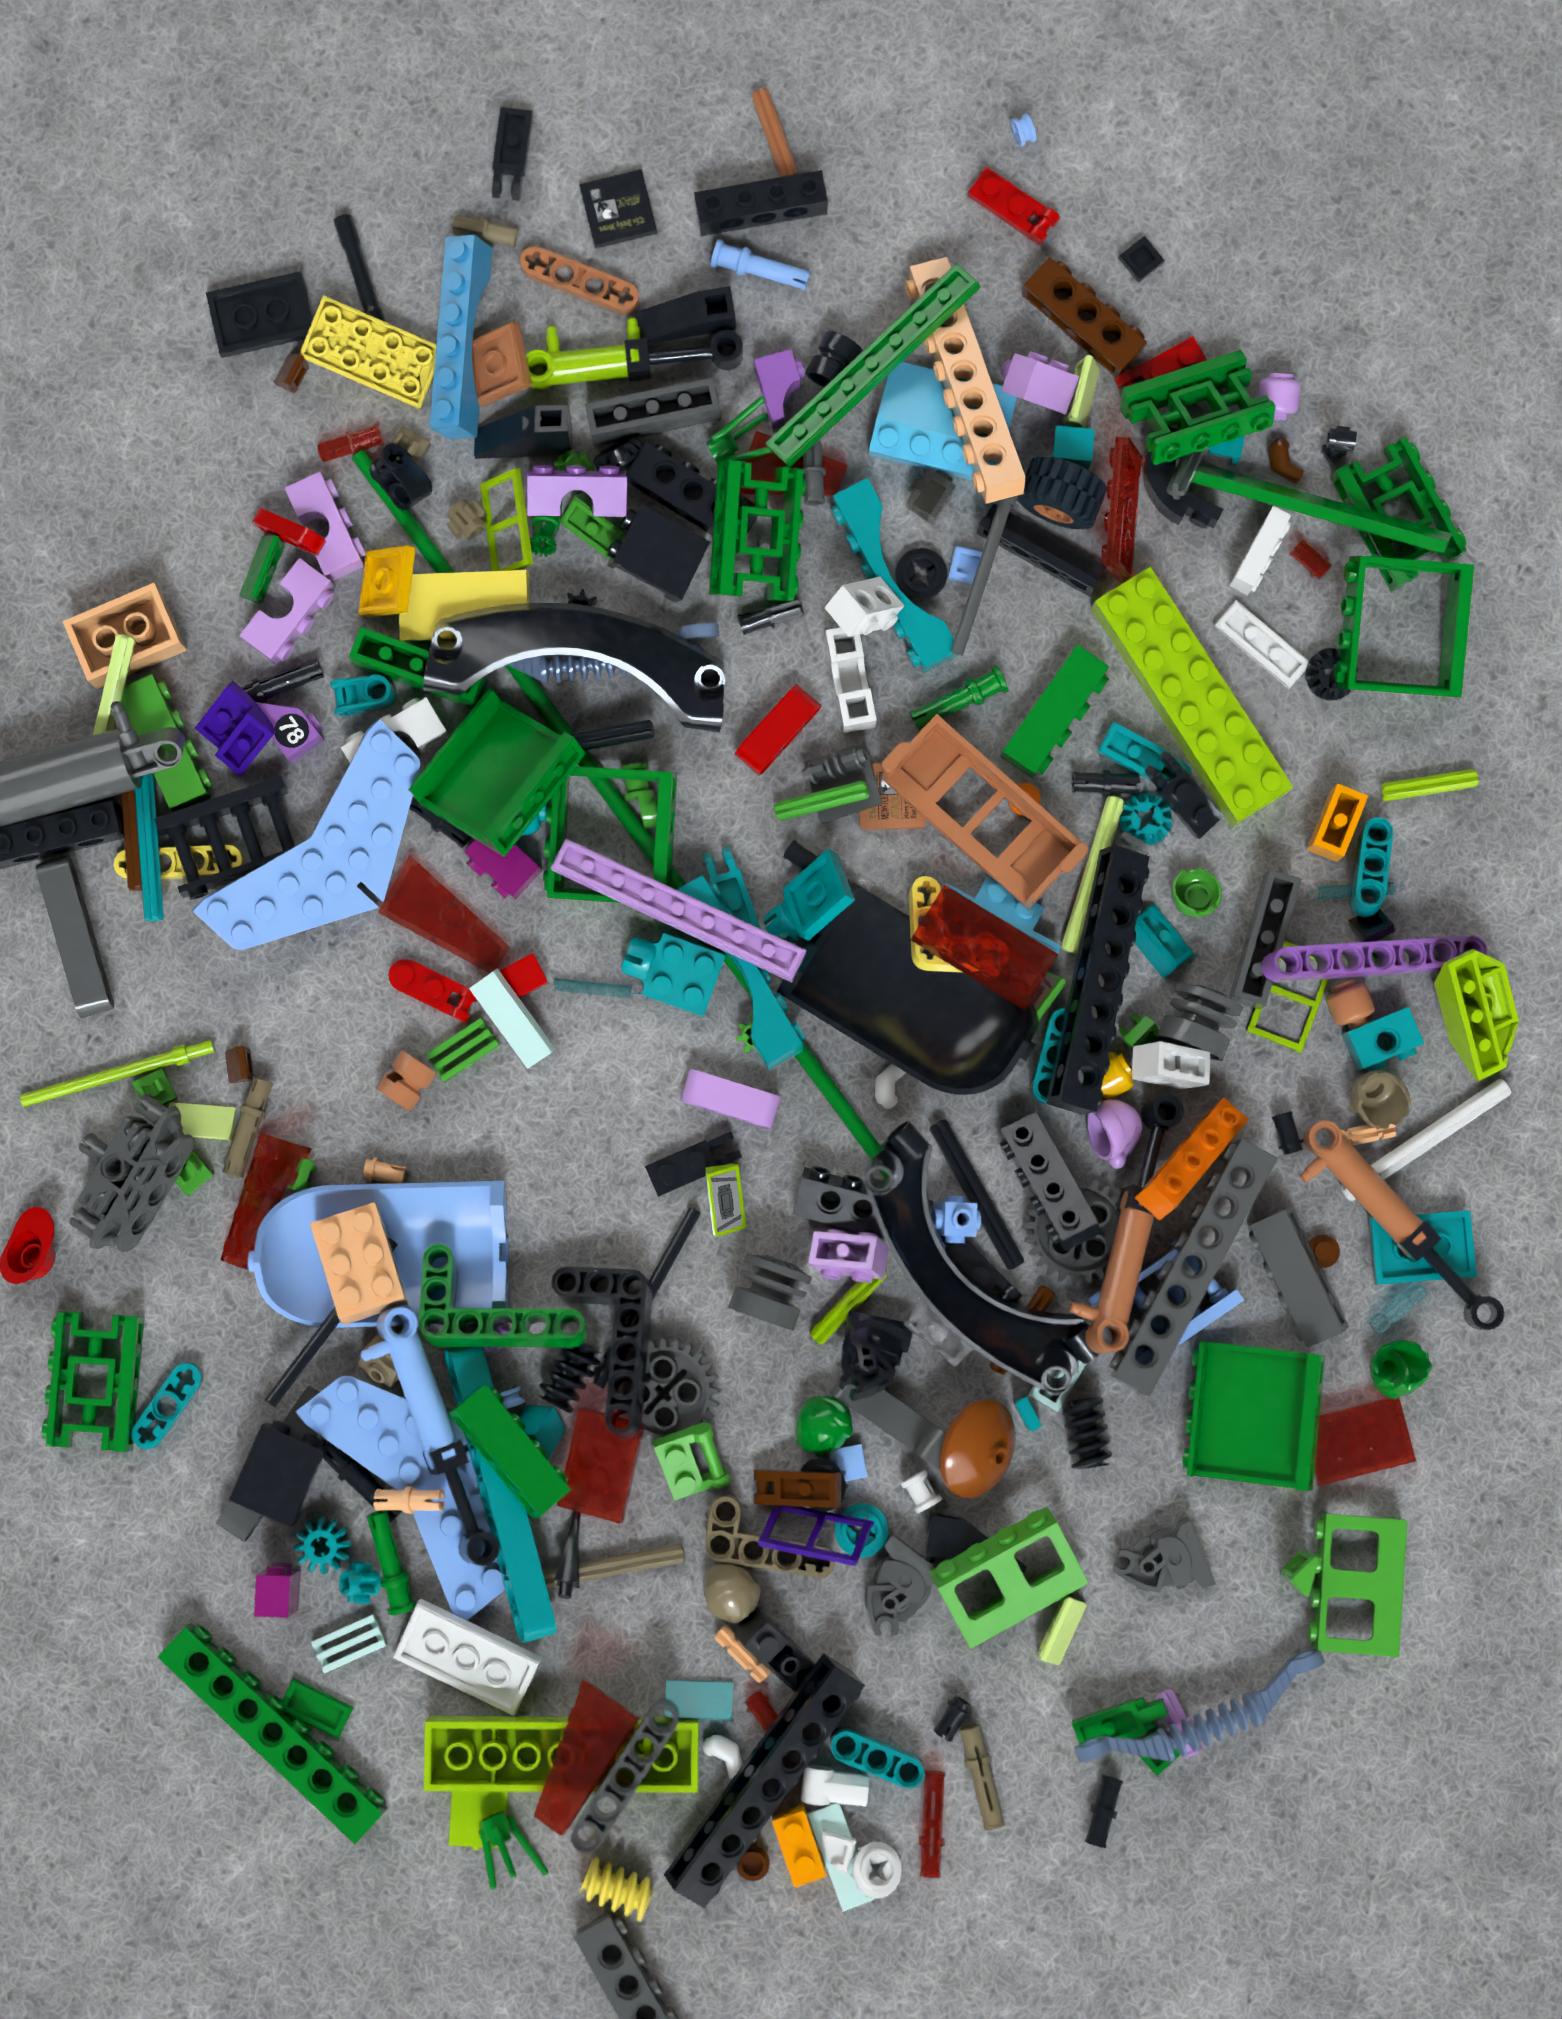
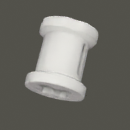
M926 1469L900 1483L903 1488L907 1489L916 1505L914 1508L916 1514L942 1500L941 1495H936L927 1478L928 1473Z

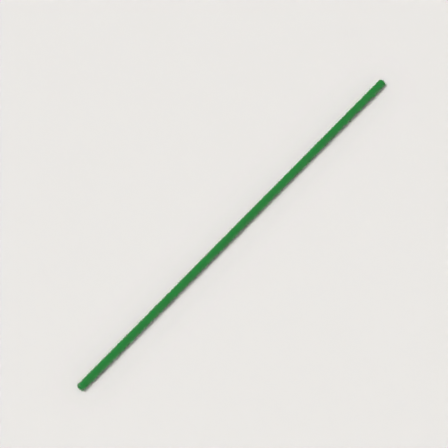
M361 450L352 457V461L435 573H456L410 510H401L396 507L387 493L372 478L369 468L373 460L367 452ZM505 665L554 732L562 735L563 732L568 734L574 733L534 677H530L517 669ZM585 750L586 754L580 760L578 766L600 768L588 750ZM587 777L654 867L655 840L644 828L609 778ZM672 865L671 887L678 889L685 885L686 882ZM713 946L714 949L723 952L721 949ZM726 955L724 959L725 964L751 998L750 990L742 973L732 959ZM802 1040L803 1051L794 1057L871 1159L878 1152L879 1142ZM879 1169L882 1176L887 1179L889 1177L888 1173Z

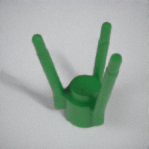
M764 396L759 397L754 403L749 405L722 430L711 435L712 439L706 442L717 464L726 460L743 461L772 453L768 447L737 455L734 453L740 450L735 440L768 418L766 413L731 434V431L765 402Z
M500 1811L479 1822L482 1829L478 1830V1833L482 1840L487 1875L492 1890L496 1888L490 1841L492 1846L498 1845L510 1877L514 1878L516 1876L513 1862L505 1844L506 1841L511 1839L509 1832L513 1833L543 1875L548 1874V1869L517 1827L513 1815L507 1817L505 1811Z

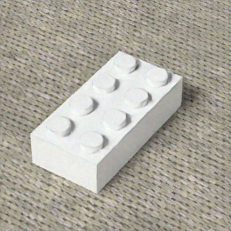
M1275 506L1271 508L1236 572L1230 587L1245 595H1248L1250 591L1254 592L1263 578L1260 573L1264 574L1266 569H1268L1273 559L1270 556H1274L1282 542L1279 538L1283 539L1292 524L1289 522L1290 514Z

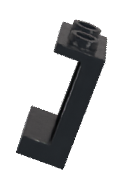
M643 504L635 507L634 510L628 509L626 517L623 518L620 525L624 528L620 539L614 538L607 550L606 555L610 557L607 566L612 569L615 567L660 590L665 593L664 597L672 602L681 601L711 541Z
M273 1420L272 1424L264 1423L261 1425L229 1501L284 1525L293 1527L299 1520L302 1513L300 1509L323 1457L327 1455L329 1449L321 1446L323 1440L307 1433H304L302 1438L291 1433V1426L278 1420Z

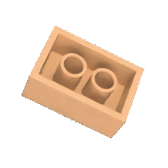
M155 583L62 621L86 679L96 689L103 687L105 684L117 634H127L135 638L127 676L187 651L164 594Z
M375 1202L310 1223L337 1315L343 1325L382 1313L387 1309L409 1304L382 1216Z

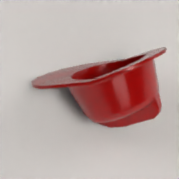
M40 1207L30 1208L16 1222L10 1239L0 1257V1272L8 1283L17 1285L25 1283L30 1279L36 1280L48 1274L52 1269L56 1259V1252L52 1243L55 1234L54 1221L46 1209Z

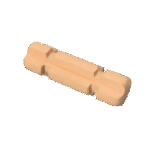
M1367 1124L1349 1128L1346 1132L1341 1130L1342 1135L1352 1146L1378 1141L1380 1137L1381 1139H1387L1396 1136V1128L1393 1124H1390L1389 1129L1373 1127Z
M724 1625L716 1633L715 1640L722 1647L726 1646L728 1648L727 1652L745 1670L749 1669L751 1671L750 1675L757 1682H762L770 1674L771 1671L742 1645L729 1625Z

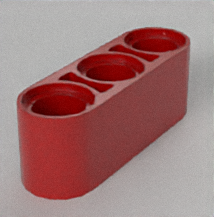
M798 684L794 685L742 742L735 755L758 776L762 775L818 713L822 705Z

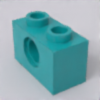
M1409 1007L1341 1034L1357 1071L1364 1068L1368 1072L1379 1070L1387 1066L1386 1059L1397 1055L1398 1060L1401 1061L1417 1054L1415 1047L1425 1044ZM1380 1033L1386 1034L1391 1040V1047L1388 1051L1380 1049L1377 1045V1037Z

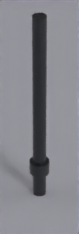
M691 1207L686 1212L649 1279L653 1289L652 1301L701 1215L699 1211ZM639 1314L629 1315L625 1322V1327L632 1328L636 1326L639 1322ZM608 1346L602 1357L605 1360L592 1382L602 1389L605 1388L608 1382L611 1346ZM625 1350L622 1353V1361L625 1359Z
M388 1237L393 1252L398 1244ZM335 1307L264 1399L274 1408L339 1324L340 1320Z

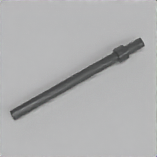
M1018 496L996 501L998 506L951 648V653L960 656L964 654L1010 508L1015 507Z

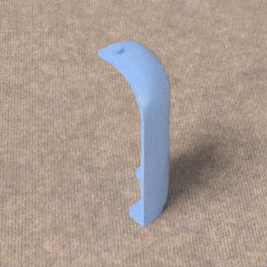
M505 1181L357 1184L312 1187L288 1196L267 1213L258 1228L254 1251H249L248 1254L249 1271L255 1272L257 1286L265 1302L276 1312L288 1319L305 1325L319 1327L335 1305L310 1223L375 1202L380 1210L387 1236L398 1244L393 1251V1255L409 1303L400 1307L411 1310L417 1318L418 1325L423 1254L429 1246L437 1243L449 1247L457 1262L455 1308H509V1283H507L509 1237H506L505 1219L508 1217ZM445 1257L437 1258L433 1262L432 1267L442 1268L447 1264L448 1259ZM442 1289L436 1290L432 1293L430 1299L433 1301L441 1300L446 1295V1291ZM381 1313L343 1325L340 1321L336 1328L377 1327V1321ZM395 1315L390 1325L404 1326V1323L399 1316ZM435 1322L431 1325H444V1323ZM468 1322L467 1324H478V1323H476V1322Z

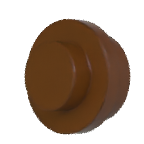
M1317 1235L1309 1241L1321 1268L1331 1267L1337 1262L1340 1248L1334 1238L1328 1235Z
M749 1846L736 1868L739 1875L748 1881L762 1879L770 1867L769 1856L764 1849L758 1846Z

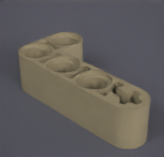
M724 1494L718 1496L713 1501L705 1540V1550L712 1559L817 1578L826 1577L834 1570L835 1562L830 1561L829 1564H823L822 1569H816L814 1562L806 1560V1567H799L802 1560V1555L797 1554L796 1559L792 1563L784 1564L778 1560L777 1553L779 1550L763 1547V1553L760 1557L749 1558L744 1552V1547L750 1541L758 1542L761 1534L738 1530L741 1505L734 1496ZM722 1502H730L734 1505L736 1513L732 1518L724 1520L718 1516L716 1512L717 1506ZM722 1535L729 1540L730 1547L726 1552L718 1553L712 1549L711 1540L715 1536ZM776 1536L769 1537L770 1539L785 1541L806 1546L807 1544L806 1541ZM816 1543L814 1547L818 1549L832 1551L828 1546L823 1544Z

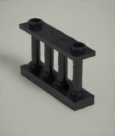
M281 776L154 818L159 833L162 836L168 835L169 838H173L188 882L178 886L179 893L183 898L188 896L190 900L202 898L209 894V889L238 880L295 847L280 803L283 800L282 796L288 794ZM263 803L269 809L283 850L266 857L263 856L248 813L251 811L250 807ZM228 814L236 817L251 862L234 868L231 866L217 825L219 817ZM200 824V827L205 828L219 869V873L202 879L198 873L185 835L188 832L187 828Z

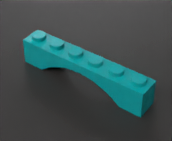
M866 478L833 495V507L830 508L831 514L838 526L841 524L845 526L849 534L845 536L851 552L853 554L858 552L864 563L860 567L866 580L881 577L905 605L896 615L898 620L892 626V629L899 640L905 639L909 647L906 650V655L913 668L919 666L924 674L957 657L958 655L951 653L954 638L946 623L913 604L900 591L889 574L880 544V521L883 505L869 479Z
M703 875L676 889L734 916L730 909L723 910L718 902L722 899L718 888L713 881L707 883ZM723 951L740 970L750 990L753 1003L751 1041L769 1071L803 1051V1043L801 1041L805 1039V1036L797 1022L790 1023L785 1015L788 1007L779 993L774 995L768 984L772 981L767 971Z

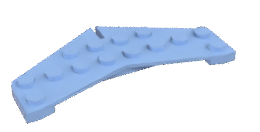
M377 719L366 730L358 745V750L313 833L302 843L224 888L205 896L192 909L200 919L232 948L245 950L378 908L357 887L360 882L366 885L384 903L413 796L408 789L419 774L420 760L380 719Z
M342 1376L295 1411L308 1427L396 1490H404L406 1486H413L416 1490H444L445 1498L431 1499L432 1501H445L443 1511L415 1510L413 1516L449 1608L454 1615L468 1620L505 1590L497 1558L490 1565L479 1566L466 1563L459 1555V1541L466 1534L445 1474L430 1475L422 1454L425 1449L406 1399L354 1377ZM449 1417L457 1440H462L463 1446H465L467 1443L464 1433ZM467 1450L466 1454L469 1463L457 1467L479 1529L482 1528L484 1532L490 1533L469 1450ZM478 1539L473 1544L472 1549L476 1557H480L485 1551V1544L481 1539Z

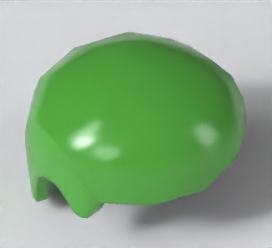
M1201 867L1192 870L1183 869L1172 883L1171 898L1176 909L1183 915L1200 918L1210 915L1218 908L1222 900V887L1214 875L1203 870Z

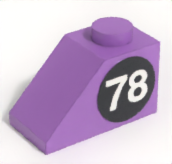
M257 703L276 730V733L272 736L273 740L292 764L324 741L319 734L323 727L312 713L306 717L299 708Z

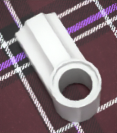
M808 1765L803 1771L800 1801L814 1805H830L833 1802L866 1806L870 1777L864 1774L837 1772L827 1766Z

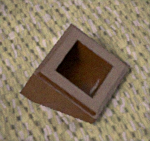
M301 354L288 355L274 380L275 385L293 394L294 392L296 393L309 369L304 356Z
M242 1045L227 1050L225 1058L229 1083L252 1081L254 1074L250 1049Z

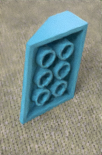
M901 362L888 375L871 439L869 456L972 481V473H974L972 464L967 465L964 460L962 445L965 444L962 436L957 437L952 421V418L955 416L952 408L947 409L943 398L945 387L943 381H937L934 369ZM964 378L957 379L959 381H968ZM993 384L1009 429L1017 397L1002 392L1003 386ZM968 406L967 408H969V409H977L978 407H976V406ZM983 433L977 434V436H979V437H987V436H988V435L983 434ZM994 461L986 462V463L989 464V465H997V464H998V463H996V462H994Z

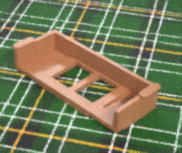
M938 714L930 720L910 743L900 742L882 762L884 771L881 779L1028 910L1063 873L1071 872L1088 853V846L1074 836ZM971 768L996 792L962 827L942 810L937 803ZM1005 798L1031 822L1003 853L996 858L971 834Z

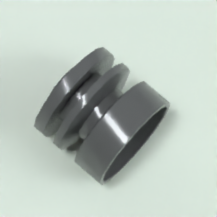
M1177 983L1174 992L1186 1000L1172 998L1169 1004L1182 1013L1181 1017L1165 1015L1157 1037L1166 1043L1210 1052V1059L1223 1061L1231 1040L1218 1031L1219 1027L1236 1028L1237 1022L1224 1014L1240 1016L1243 1007L1229 999L1225 994L1202 985Z
M747 1254L745 1262L758 1266L757 1272L753 1274L741 1269L740 1275L753 1283L751 1289L735 1287L728 1308L794 1331L801 1310L789 1303L788 1300L790 1296L806 1297L807 1292L793 1288L795 1280L810 1285L812 1276L807 1275L796 1265L768 1255Z

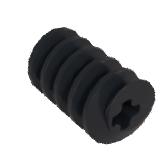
M582 1343L577 1347H571V1349L561 1347L559 1351L565 1357V1360L554 1359L552 1362L557 1367L558 1372H546V1375L552 1381L551 1384H539L545 1393L544 1396H539L568 1413H572L574 1410L568 1400L579 1401L580 1399L575 1388L586 1389L587 1384L581 1377L592 1378L594 1375L588 1364L595 1366L600 1364V1360L596 1357L595 1353L601 1352L586 1343Z
M1102 1397L1067 1401L1066 1403H1070V1407L1062 1411V1415L1073 1417V1420L1064 1425L1066 1429L1075 1430L1073 1435L1066 1438L1067 1442L1077 1443V1447L1069 1451V1455L1077 1456L1080 1459L1071 1465L1072 1469H1088L1110 1464L1105 1463L1104 1460L1110 1458L1112 1452L1101 1448L1110 1443L1109 1437L1099 1435L1107 1430L1108 1426L1107 1424L1097 1422V1420L1105 1416V1411L1095 1409L1096 1406L1103 1402Z

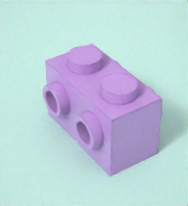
M830 1229L828 1232L814 1231L808 1264L820 1272L821 1277L826 1279L840 1280L841 1275L852 1276V1279L858 1282L871 1283L873 1278L884 1279L889 1246L879 1239V1235L874 1233L860 1232L859 1235H851L845 1231Z

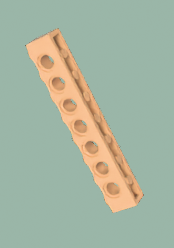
M947 257L910 266L909 280L905 281V289L909 300L914 299L916 302L951 269ZM963 304L943 323L948 326H940L924 341L927 353H933L936 362H933V368L937 381H943L945 405L947 409L952 408L955 417L952 418L955 434L957 437L962 436L965 444L962 445L963 456L967 465L972 464L974 470L972 481L975 491L982 493L985 504L1023 494L1026 477ZM950 351H955V352H958V353H957V354H951V353H948V352H950ZM964 378L968 381H959L957 379ZM968 406H976V407H978V408H977V409H969V408H967V407H968ZM983 433V434H986V435H988V436H987V437H979V436H977V434ZM994 461V462H996V463H998V464H997V465H989V464H987L986 462Z

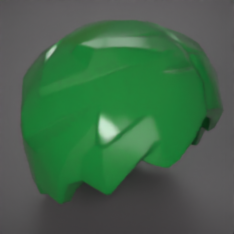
M1396 1340L1384 1344L1377 1350L1370 1361V1375L1374 1388L1388 1398L1393 1399L1409 1395L1418 1389L1428 1379V1374L1432 1368L1429 1354L1422 1350L1420 1344L1405 1340Z
M814 1396L803 1403L796 1416L795 1436L797 1443L801 1445L805 1452L814 1451L816 1456H821L827 1452L834 1453L852 1436L853 1427L850 1410L844 1403L834 1397Z

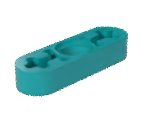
M183 1363L174 1368L132 1429V1440L136 1446L141 1449H151L162 1443L203 1383L204 1376L199 1366L194 1363ZM192 1370L194 1372L192 1379L195 1380V1383L193 1385L186 1384L180 1391L186 1394L183 1400L179 1393L169 1390V1387L172 1385L174 1388H178L183 1380L179 1376L180 1372ZM165 1396L174 1398L177 1403L176 1411L170 1416L164 1415L159 1409V1402ZM152 1412L157 1419L165 1421L167 1424L165 1427L161 1423L157 1424L153 1430V1434L156 1436L155 1440L149 1439L144 1442L142 1440L144 1434L140 1430L142 1427L149 1428L153 1424L155 1419L149 1417Z

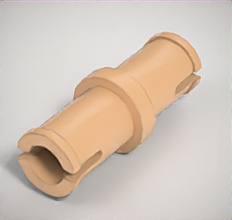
M406 1486L404 1490L376 1489L374 1499H387L388 1501L374 1502V1508L376 1511L403 1510L406 1514H413L415 1510L443 1511L445 1501H432L431 1499L445 1498V1492L443 1489L416 1490L413 1486Z

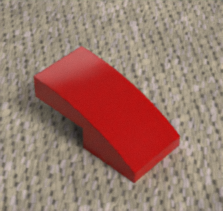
M534 953L500 970L519 999L549 984Z

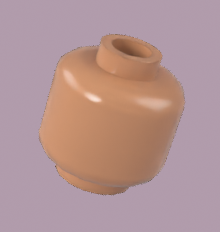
M1354 978L1330 988L1331 993L1326 997V1003L1335 1024L1340 1026L1348 1024L1349 1029L1352 1030L1369 1023L1367 1016L1373 1014L1375 1005L1365 983H1356Z

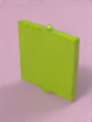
M452 1791L448 1846L473 1847L476 1851L483 1847L478 1830L482 1829L479 1822L500 1811H505L507 1816L508 1792ZM490 1841L491 1848H499L498 1845L492 1846Z

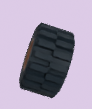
M1036 457L1031 459L1025 474L1024 493L1018 495V502L1027 511L1049 523L1069 529H1090L1093 527L1108 490L1106 484L1096 474L1073 462L1055 457Z

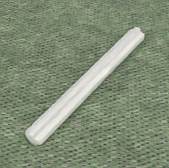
M1502 1079L1496 1080L1380 1158L1371 1167L1383 1180L1387 1179L1510 1096L1511 1090L1508 1084ZM1342 1184L1340 1188L1343 1195L1349 1201H1354L1356 1198Z

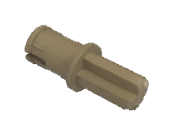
M459 215L453 221L452 230L455 235H476L485 243L491 242L511 246V248L516 246L518 227L492 223L489 218L483 221Z

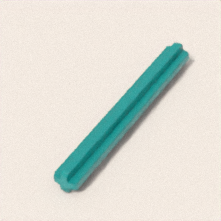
M153 773L142 776V786L140 789L134 790L143 915L145 921L157 922L163 920L164 912L158 833L154 818H156Z

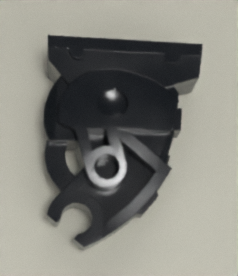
M849 1311L844 1332L845 1339L841 1349V1369L844 1375L840 1379L839 1388L843 1390L846 1385H854L856 1388L851 1389L849 1395L852 1401L875 1395L893 1382L896 1371L895 1367L900 1365L902 1353H908L915 1324Z

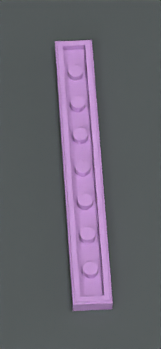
M565 839L551 866L552 871L790 982L793 981L806 955V950L568 839Z

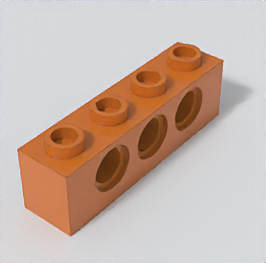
M1223 1097L1207 1111L1136 1195L1135 1199L1160 1221L1177 1207L1249 1119Z

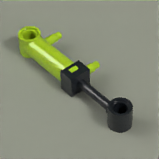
M629 318L627 320L628 340H624L625 345L560 351L557 328L549 326L546 329L547 352L544 350H533L526 354L531 387L535 390H545L552 385L629 378V381L652 379L650 365L711 359L717 368L729 371L738 367L743 360V343L740 336L734 331L722 330L713 336L710 346L649 352L647 338H640V328L638 327L637 319ZM724 345H730L735 349V352L730 356H723L718 350ZM536 365H544L548 368L546 373L541 376H535L531 373Z

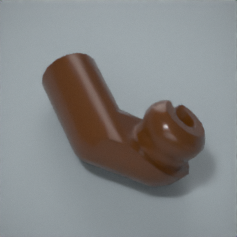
M1277 438L1268 448L1270 468L1274 473L1297 485L1305 471L1290 463L1289 442L1284 438Z

